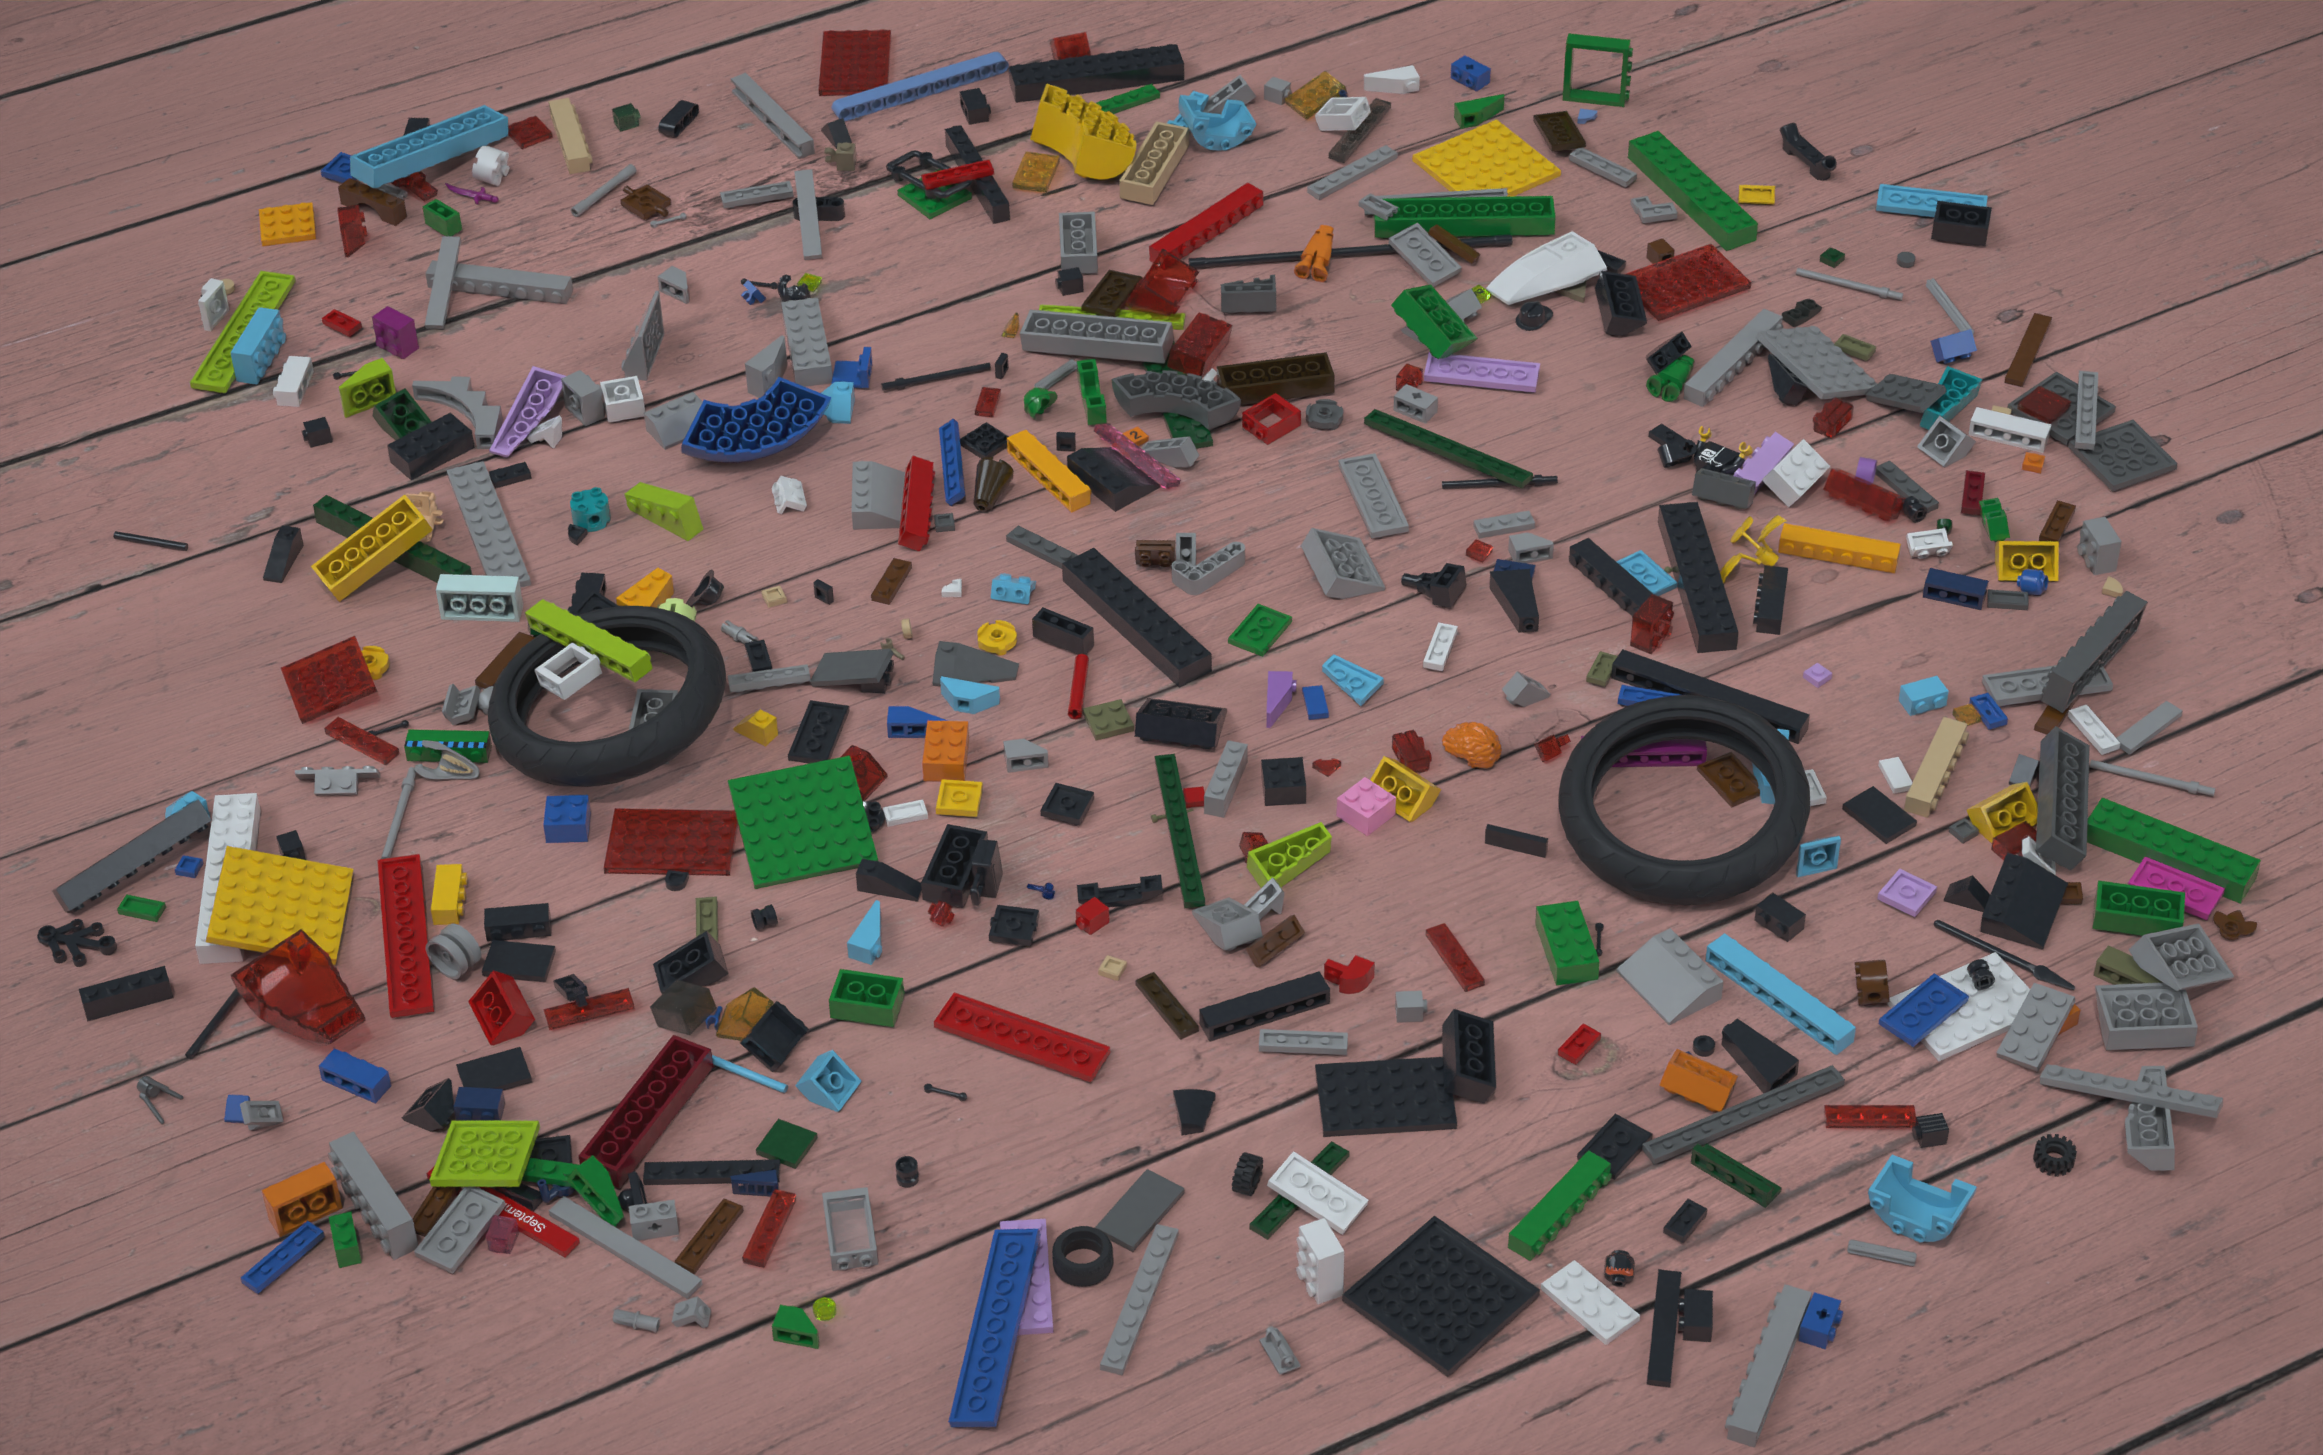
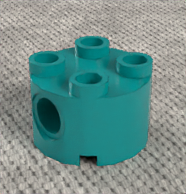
M594 487L590 490L572 493L570 508L573 525L586 528L587 532H595L605 528L606 523L610 522L611 517L608 497L602 492L601 488Z

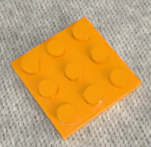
M312 202L259 209L262 246L316 240Z

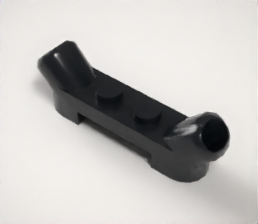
M1793 122L1780 127L1783 150L1788 155L1795 154L1810 167V174L1815 179L1821 181L1830 179L1831 171L1837 167L1835 157L1831 155L1824 156L1800 135L1796 123Z

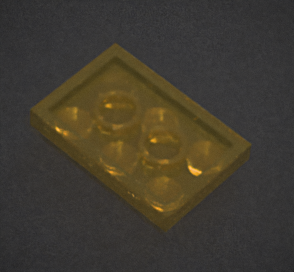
M1324 71L1286 97L1285 102L1307 120L1317 113L1330 98L1340 97V90H1345L1346 92L1347 90L1346 86Z
M1025 152L1013 179L1012 188L1047 192L1059 165L1060 156Z

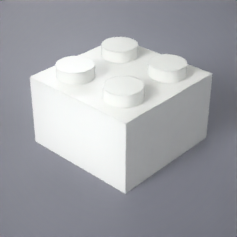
M637 376L600 382L608 423L644 416V399Z

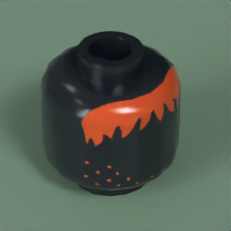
M1615 1250L1605 1258L1604 1276L1608 1281L1612 1282V1285L1622 1287L1634 1279L1635 1260L1627 1251Z

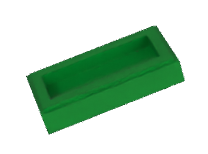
M126 894L117 911L120 915L157 922L166 909L165 902Z

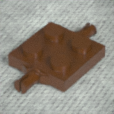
M647 184L636 190L629 186L623 188V192L628 195L620 200L621 206L643 220L656 213L663 217L668 215V210L664 208L671 205V199Z

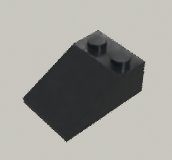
M707 931L653 963L660 992L663 995L711 985L729 974L720 944Z

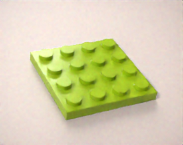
M451 1121L429 1179L431 1187H519L540 1130L539 1121Z

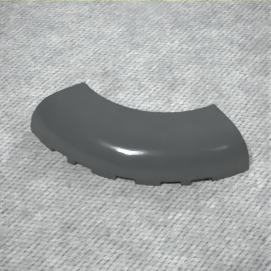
M1146 371V374L1143 375L1131 373L1112 379L1114 395L1120 406L1130 417L1150 412H1170L1190 417L1203 424L1207 429H1211L1231 420L1240 409L1241 399L1232 391L1217 386L1215 381L1202 380L1201 376L1188 373L1185 376L1178 375L1177 371H1163V373Z

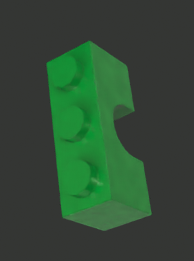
M1999 498L1979 501L1982 523L1990 541L1998 542L2010 538L2007 515L2004 509L2002 510Z

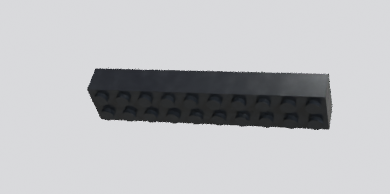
M1177 44L1009 66V83L1016 103L1041 100L1046 84L1065 89L1069 95H1079L1184 80V62Z
M1698 502L1659 505V529L1675 581H1677V588L1697 653L1737 650L1739 631Z
M1095 548L1062 563L1063 582L1179 688L1212 671V653Z

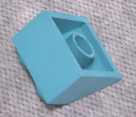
M830 1050L816 1057L795 1086L810 1102L838 1112L861 1083V1080L833 1050Z

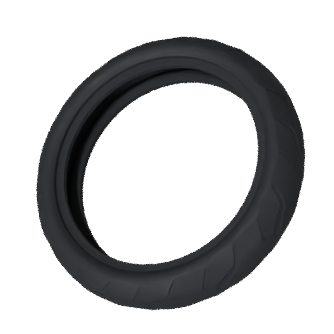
M617 606L594 610L578 616L584 621L593 623L596 627L606 630L615 637H620L623 641L631 643L641 650L671 655L688 666L686 679L678 694L663 710L651 719L626 732L592 741H559L546 738L530 730L526 726L528 712L537 696L544 689L538 681L535 669L566 647L543 634L538 635L520 649L503 669L494 684L488 707V724L492 740L503 758L524 775L543 783L557 786L593 787L619 783L648 773L671 761L687 749L707 729L720 707L726 684V670L718 645L703 627L690 618L677 612L649 606ZM576 661L574 664H572L567 669L558 674V676L566 672L570 668L580 664V662Z
M1674 695L1648 699L1629 705L1596 724L1579 741L1570 754L1560 781L1558 807L1567 840L1579 859L1600 879L1626 894L1647 901L1663 904L1698 905L1722 901L1747 892L1770 878L1785 864L1799 845L1810 814V787L1803 764L1794 747L1767 720L1731 702L1703 696ZM1695 739L1723 745L1750 760L1769 782L1774 794L1775 804L1763 827L1739 847L1724 854L1705 859L1669 860L1644 854L1616 838L1598 816L1593 798L1606 772L1630 752L1660 741Z

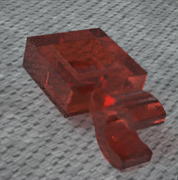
M1553 734L1534 743L1541 761L1546 762L1561 754L1560 747L1571 742L1568 734L1555 738Z

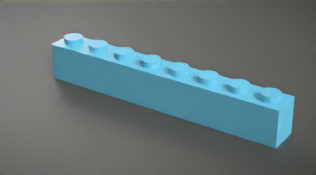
M1724 933L1707 946L1706 962L1833 1054H1839L1854 1042L1856 1027L1851 1022L1842 1018L1833 1009L1828 1008L1816 997H1813L1803 990L1802 987L1793 983L1784 974L1778 972L1767 962L1754 955L1752 951L1740 945L1735 939Z

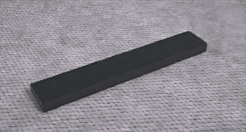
M1658 1269L1647 1385L1670 1387L1682 1272Z

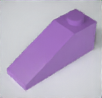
M1268 671L1267 728L1272 727L1292 701V692H1296V680H1293V672Z

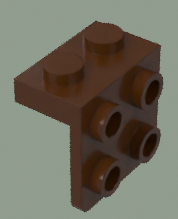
M1136 540V565L1142 567H1149L1151 565L1171 566L1175 561V540Z

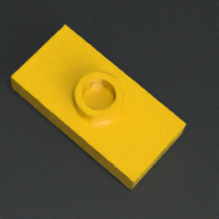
M1739 185L1738 203L1774 205L1775 186Z

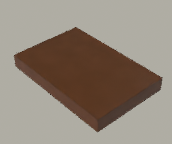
M1732 752L1697 765V771L1731 808L1760 796L1757 779Z

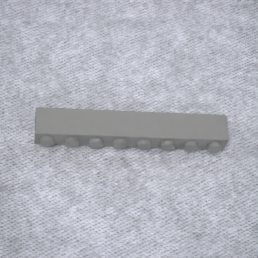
M432 260L425 273L428 288L433 286L437 261ZM457 263L452 291L567 304L573 292L570 276Z
M1763 309L1685 383L1684 399L1701 407L1712 401L1713 397L1718 392H1721L1724 386L1733 380L1734 376L1742 372L1743 368L1748 363H1751L1757 354L1762 352L1765 346L1756 338L1758 332L1783 329V317Z
M1786 1284L1781 1293L1777 1292L1774 1301L1775 1310H1770L1767 1318L1769 1325L1768 1327L1764 1326L1761 1332L1760 1340H1762L1761 1345L1756 1344L1753 1354L1755 1360L1754 1362H1749L1746 1371L1748 1378L1747 1380H1742L1739 1389L1741 1395L1740 1397H1735L1732 1406L1734 1413L1733 1415L1729 1414L1725 1423V1428L1728 1429L1727 1439L1755 1448L1798 1339L1800 1326L1811 1301L1812 1292Z

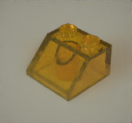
M751 988L727 1003L716 1036L723 1039L742 1041L766 1010L773 1005V1001L757 988Z

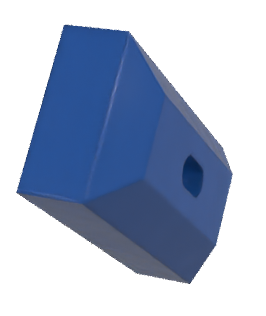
M1989 693L1970 698L1969 704L1989 730L2007 725V716Z

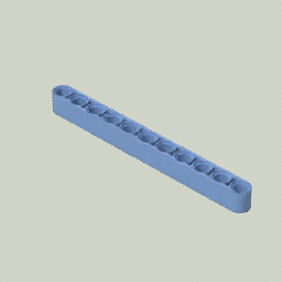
M992 52L835 100L831 108L839 119L843 118L844 121H848L1002 74L1009 68V63L1000 52Z

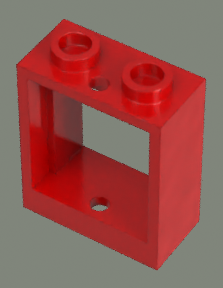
M1276 393L1242 412V427L1267 445L1301 426V410ZM1272 413L1282 419L1268 428L1259 422Z

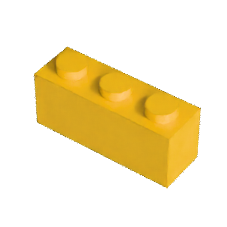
M462 864L436 865L431 904L433 925L459 924L460 916L464 915L462 900L466 899L464 885H467L468 877L467 872H463Z

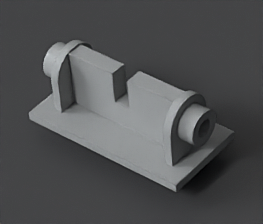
M1273 1326L1266 1329V1337L1259 1339L1279 1375L1300 1368V1363L1282 1333Z

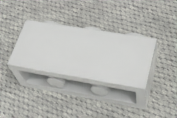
M288 357L287 362L283 365V372L278 377V384L273 389V396L276 398L277 406H300L314 372L311 357Z

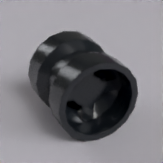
M1914 496L1907 497L1900 506L1901 511L1905 515H1909V519L1914 523L1922 521L1928 512V509L1923 504H1919V500Z
M772 904L765 906L761 910L758 908L751 910V918L756 930L764 929L766 925L773 926L778 924L777 915Z
M1984 959L1974 960L1967 966V972L1972 978L1975 988L1978 990L1987 989L1995 982L1992 972L1989 971V965Z
M911 1156L899 1158L895 1164L897 1183L904 1188L915 1186L919 1181L917 1160Z

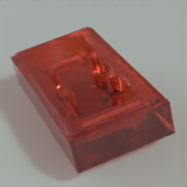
M982 387L975 408V416L994 417L1001 389Z

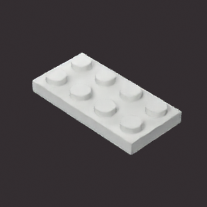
M1294 1151L1269 1179L1267 1184L1268 1187L1317 1219L1325 1218L1328 1225L1342 1235L1364 1210L1369 1201Z
M1575 1260L1541 1283V1290L1605 1345L1640 1321V1315Z

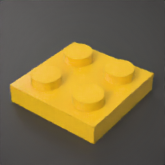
M941 779L936 814L977 817L983 782Z

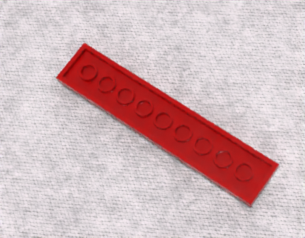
M420 854L377 860L390 1018L434 1012L430 959L426 953L428 935Z

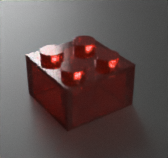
M1654 594L1649 596L1633 615L1630 646L1648 654H1652L1657 648L1661 647L1663 640L1669 637L1673 630V626H1671L1674 616L1672 601Z

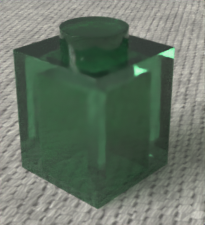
M631 103L612 109L613 123L620 132L639 127L640 113Z

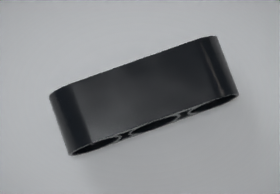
M680 100L661 119L658 126L659 133L675 138L678 137L697 117L699 105Z
M816 197L818 221H840L845 218L844 200L842 198ZM795 198L792 202L794 218L800 221L798 199Z

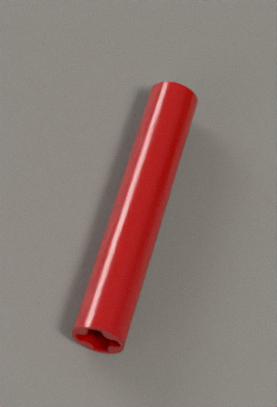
M1079 654L1075 657L1068 716L1071 719H1079L1082 716L1089 657L1085 654Z

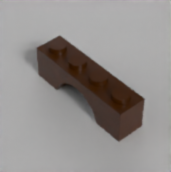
M351 178L338 186L340 201L344 206L355 210L362 203H366L376 210L382 221L397 226L407 218L405 201L401 198Z

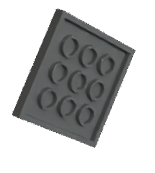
M2056 371L2009 403L2008 408L2012 410L2011 413L2018 417L2050 424V436L2068 445L2069 441L2075 439L2078 384ZM2098 395L2096 425L2113 414L2116 409L2115 405Z
M2134 420L2096 432L2094 450L2075 448V439L2069 441L2068 446L2112 492L2176 470L2178 465Z

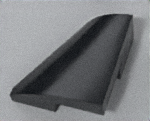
M1199 1089L1173 1090L1181 1136L1204 1132L1206 1120L1211 1113V1106L1213 1101L1216 1100L1215 1092Z

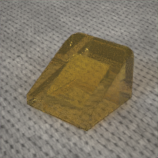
M1015 312L1008 321L1001 335L1002 337L1014 338L1019 329L1018 313Z

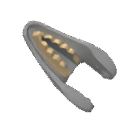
M422 740V745L425 748L441 750L442 756L436 769L425 767L422 764L415 765L414 770L421 776L429 779H473L478 777L479 768L461 754L439 742Z

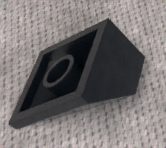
M447 1078L426 1088L403 1115L402 1119L430 1132L446 1127L450 1122L449 1117L454 1113L452 1081Z

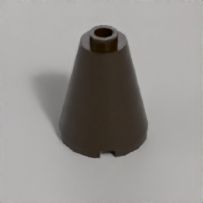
M984 457L977 464L973 504L979 511L991 510L1013 480V468L1001 459L998 462L993 460L994 457Z

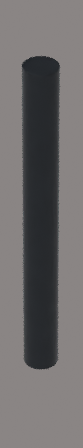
M115 531L113 535L114 539L184 551L188 550V543Z

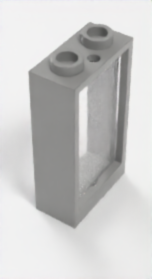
M868 1187L822 1193L832 1271L878 1265Z

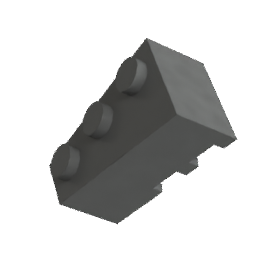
M1275 274L1270 275V279L1260 280L1257 277L1253 278V282L1244 283L1241 280L1221 284V312L1232 314L1235 312L1252 313L1262 311L1270 313L1276 311Z

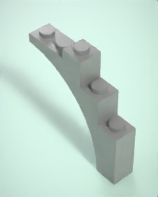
M451 377V381H413L412 387L415 400L440 403L459 411L471 421L475 428L477 449L491 448L503 422L501 406H488L486 392L473 391L470 377Z

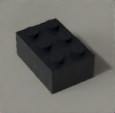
M1937 201L1931 239L1958 244L1986 246L1992 207Z

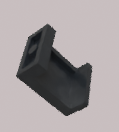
M776 1001L766 1010L740 1044L773 1072L786 1060V1056L809 1029L785 1005Z

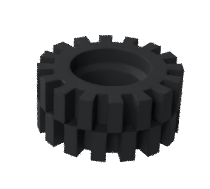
M2047 1134V1138L2042 1136L2035 1145L2033 1162L2036 1168L2040 1167V1172L2042 1173L2047 1171L2049 1176H2051V1173H2054L2055 1177H2059V1173L2062 1176L2066 1175V1172L2070 1173L2074 1167L2077 1154L2076 1146L2072 1145L2073 1142L2071 1140L2066 1141L2067 1137L2065 1136L2059 1138V1134H2055V1137ZM2054 1152L2060 1154L2063 1157L2054 1158L2049 1156L2047 1153Z
M1247 1152L1242 1153L1232 1178V1190L1234 1192L1247 1196H1252L1255 1193L1257 1184L1260 1182L1259 1178L1262 1175L1263 1157Z

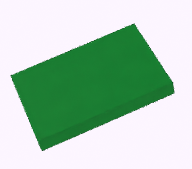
M1257 604L1230 635L1228 644L1263 657L1292 623V616Z

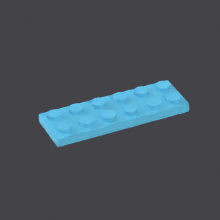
M1880 184L1876 211L1935 217L1937 201L1986 207L1988 196Z

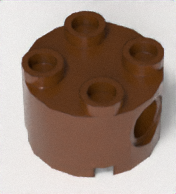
M1886 960L1854 962L1856 975L1860 974V976H1856V987L1858 991H1861L1857 992L1858 1004L1869 1005L1890 1002Z

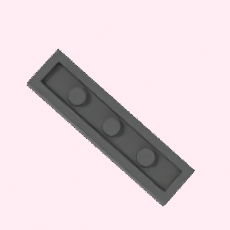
M1890 460L1876 467L1875 474L1904 499L1910 496L1916 497L1919 500V504H1923L1928 509L1927 513L1938 509L1939 502Z
M1019 525L1006 535L1007 542L1061 569L1063 562L1078 556Z

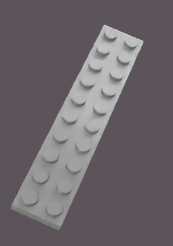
M484 461L446 470L485 575L519 577L520 588L530 586V577Z

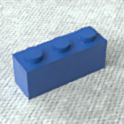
M335 1048L319 1065L322 1081L375 1104L391 1087L389 1072L386 1069L372 1065L364 1059H358L347 1052H342Z

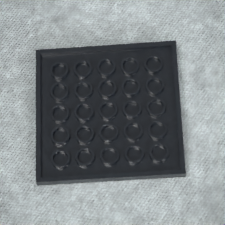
M1434 1215L1342 1294V1301L1448 1377L1540 1295V1289Z

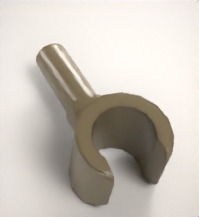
M886 638V644L880 642L882 649H891L899 659H905L904 655L893 648L892 639Z

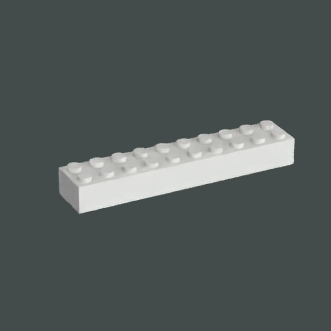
M257 793L215 795L195 944L199 964L243 962L244 949L207 943L206 937L226 847L231 846L256 851L261 813Z

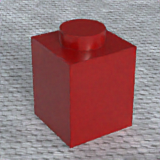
M1096 897L1090 899L1076 909V925L1079 929L1092 935L1109 923V908Z

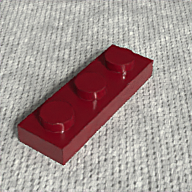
M1966 470L1961 513L1981 515L1979 501L1983 499L1985 472Z

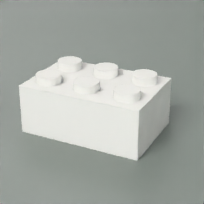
M1803 439L1762 481L1790 507L1823 475L1830 465Z
M1325 1218L1300 1226L1299 1237H1297V1244L1299 1246L1297 1259L1299 1266L1296 1268L1299 1279L1305 1281L1309 1296H1313L1317 1304L1341 1297L1344 1285V1250Z

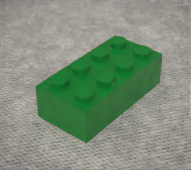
M2098 880L2092 929L2143 936L2145 934L2183 927L2185 892Z
M1579 901L1536 906L1535 925L1556 986L1598 980L1600 961Z

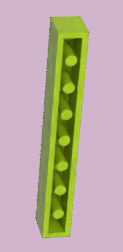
M542 599L525 612L530 628L566 647L571 643L583 647L587 652L595 654L599 658L600 665L635 683L653 669L650 661L651 657L647 651H642L633 644L623 641L620 637H615L606 630L596 627L593 623H588L581 617L569 613L566 609L563 610L557 607L554 603Z

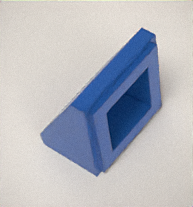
M228 1095L225 1122L244 1123L240 1103L250 1101L249 1096Z

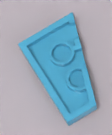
M1334 654L1322 665V672L1360 706L1384 684L1383 677Z

